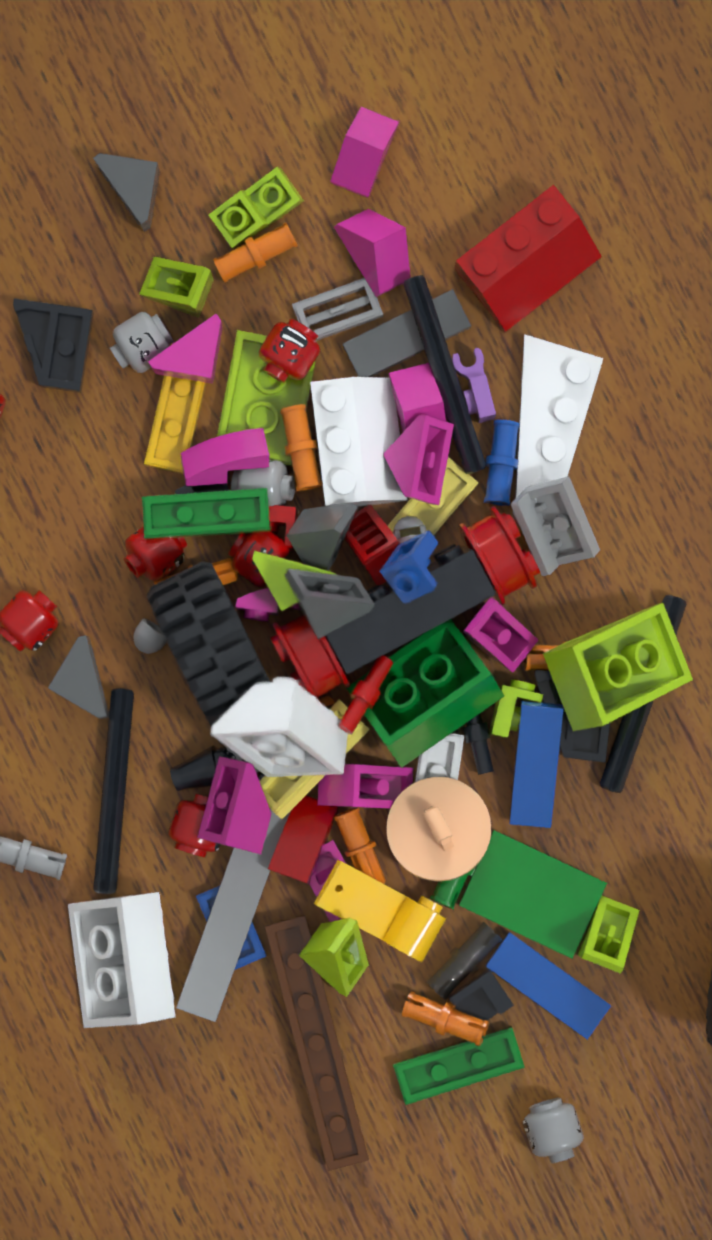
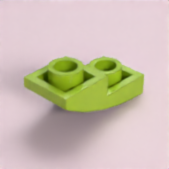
M276 167L246 191L240 190L211 212L209 216L231 248H235L244 243L245 239L255 236L304 200L280 167Z

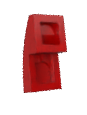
M305 795L289 814L268 870L309 884L322 846L326 844L335 820L334 816L337 814L339 807L318 805V799Z

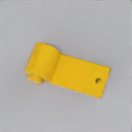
M339 859L314 902L318 907L341 919L352 918L356 920L360 929L420 962L424 961L446 920L444 916L440 915L443 907L421 895L417 902Z

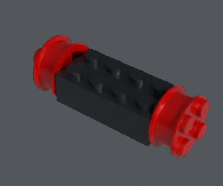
M492 506L489 508L490 515L468 527L463 523L459 524L460 533L467 547L463 546L460 548L459 545L452 544L435 553L433 556L436 561L426 568L437 582L436 587L433 591L408 603H403L391 586L386 588L383 584L375 585L366 590L375 604L370 612L320 639L316 637L304 615L281 627L276 622L272 624L277 634L270 639L281 660L284 663L291 659L297 670L290 674L291 678L296 680L298 685L309 694L315 696L319 701V696L341 684L346 688L350 687L342 668L348 674L492 596L502 606L505 604V597L526 585H529L532 589L536 588L537 584L534 576L540 574V570L531 553L520 549L516 538L520 537L521 534L511 515L500 514Z

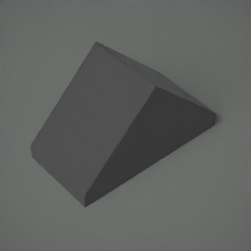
M102 153L93 157L97 168L141 229L145 232L151 228L160 175L158 163Z
M352 503L303 509L286 536L304 565L326 571L330 570L337 559L358 506Z
M288 569L285 573L297 603L318 639L365 615L375 605L359 578Z
M87 635L78 637L48 689L97 718H109V711L90 637Z

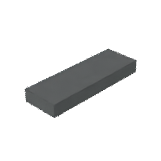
M453 289L432 299L445 340L471 328V324ZM412 310L342 344L358 377H372L425 351Z

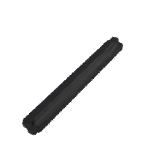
M423 275L408 278L404 281V288L430 368L444 402L447 420L449 423L454 424L452 436L463 470L466 474L479 472L486 467V463L426 279Z
M666 595L662 603L665 606L676 635L687 604L685 600L679 597ZM654 700L623 715L600 781V786L603 789L614 793H621L623 791Z
M124 688L112 689L110 698L93 887L95 892L102 894H113L117 890L134 692Z

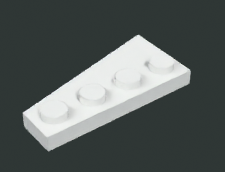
M524 335L516 498L528 486L568 476L603 358Z

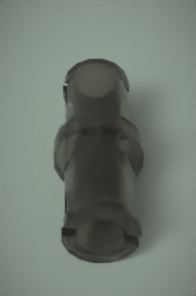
M485 922L480 924L481 926L459 949L454 947L449 952L451 957L430 980L426 981L443 1000H446L469 974L474 975L479 970L477 965L502 941L501 937L495 934L494 930Z

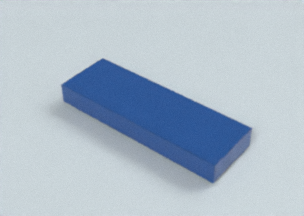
M521 701L509 818L511 825L551 828L564 710L562 704Z
M508 932L485 965L587 1040L612 1006L510 932Z

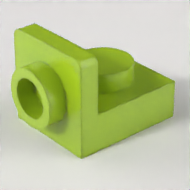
M511 679L510 686H500L504 697L495 704L489 730L490 735L508 738L510 730L517 731L521 707L515 706L516 700L542 702L543 694L534 692V684Z

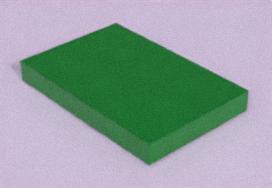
M493 830L488 849L482 860L477 864L459 906L572 959L607 883Z

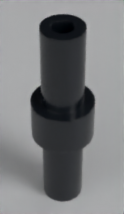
M480 713L468 721L466 727H463L466 744L471 743L478 775L494 771L487 739L491 738L488 724L482 721Z

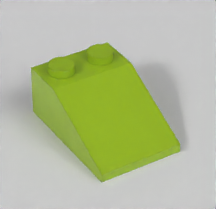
M663 603L656 604L588 632L543 653L573 731L604 726L693 680Z

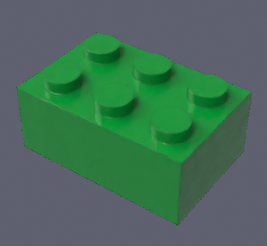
M449 619L423 633L389 657L393 661V665L378 689L381 694L373 708H367L364 715L402 768L503 698L504 694L482 660L453 621ZM368 673L350 684L349 688H346L350 695L360 680L364 681Z

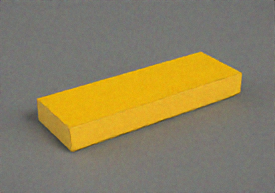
M164 376L145 457V466L183 474L181 453L192 446L206 382Z

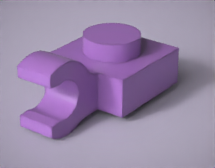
M476 348L473 351L476 360L473 366H463L460 363L458 353L453 354L452 362L456 373L465 377L469 382V390L463 391L469 414L476 413L478 423L494 420L496 412L487 377L483 369V353L479 348Z

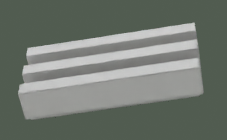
M365 278L292 304L298 322L308 328L311 325L371 304L372 310L314 330L313 332L318 335L316 341L383 317L379 301ZM363 289L366 291L367 296L305 317V310Z

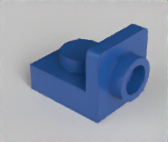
M430 530L399 544L380 570V573L403 603H408L433 591L437 585V582L426 568L431 563L430 555L438 545V541Z

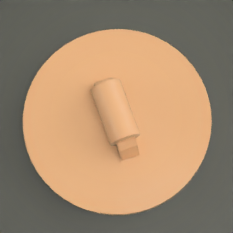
M431 777L413 783L396 798L388 815L387 839L394 857L408 872L425 880L448 881L467 874L482 860L490 843L491 821L485 803L471 787L456 779Z

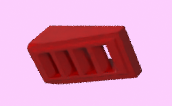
M368 505L355 513L345 541L375 584L382 585L387 581L380 573V570L400 542L372 505Z

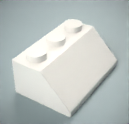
M348 377L310 382L325 506L352 503L359 507L408 501V497H404L383 455L400 436L397 408L390 379Z
M280 677L273 679L272 683L255 684L212 726L211 735L248 763L253 764L256 769L267 777L343 774L348 733L338 727L341 720L334 715V712L327 709L315 696L309 694L298 685L296 680Z
M159 892L68 904L84 1028L138 1025L174 1018V995L171 986Z

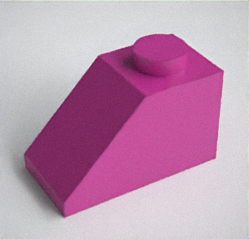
M492 597L486 601L462 632L481 651L512 673L538 642V639Z
M219 756L197 838L261 855L272 813L254 766L251 763Z
M344 764L343 774L325 775L319 781L318 805L391 808L403 790L413 784V768Z

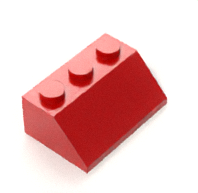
M553 184L457 259L454 270L506 333L601 259L602 256L579 215Z

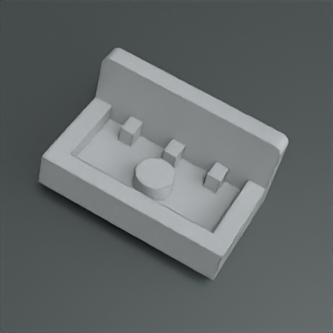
M569 476L528 486L511 503L514 520L523 532L529 546V552L537 563L541 576L551 575L559 565L593 558L600 551Z

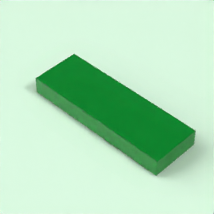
M267 488L142 497L145 539L271 531Z
M512 1026L486 1034L485 1037L482 1036L483 1042L480 1047L472 1042L463 1041L394 1063L393 1067L405 1105L525 1068Z

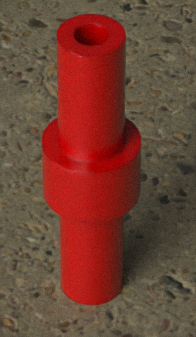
M383 655L378 657L365 680H360L350 695L353 700L338 724L342 731L353 734L367 708H373L381 694L378 689L393 665V661Z

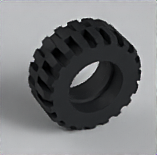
M200 562L151 587L147 593V598L153 613L211 728L255 684L271 683L212 563Z

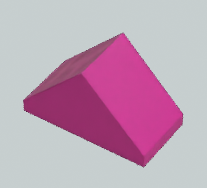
M361 107L345 135L330 183L369 198L399 122Z
M370 209L336 224L334 227L376 297L404 284L405 280L411 278L406 227Z
M217 314L213 315L148 361L154 373L213 384L223 329L221 319Z
M429 363L388 373L403 432L419 415H427L446 421L444 402Z
M419 415L383 453L404 497L432 505H439L454 424L427 415Z

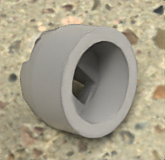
M407 516L401 518L396 523L393 534L401 544L420 534L400 538L399 530L420 527L422 534L426 532V527L419 518Z
M142 618L134 632V644L143 653H155L164 647L167 642L160 626L148 619Z

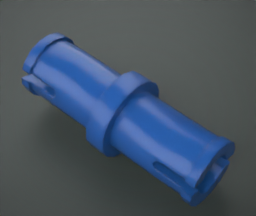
M500 419L494 420L491 455L486 456L485 461L489 470L484 503L509 506L513 470L518 469L519 460L515 459L520 423Z

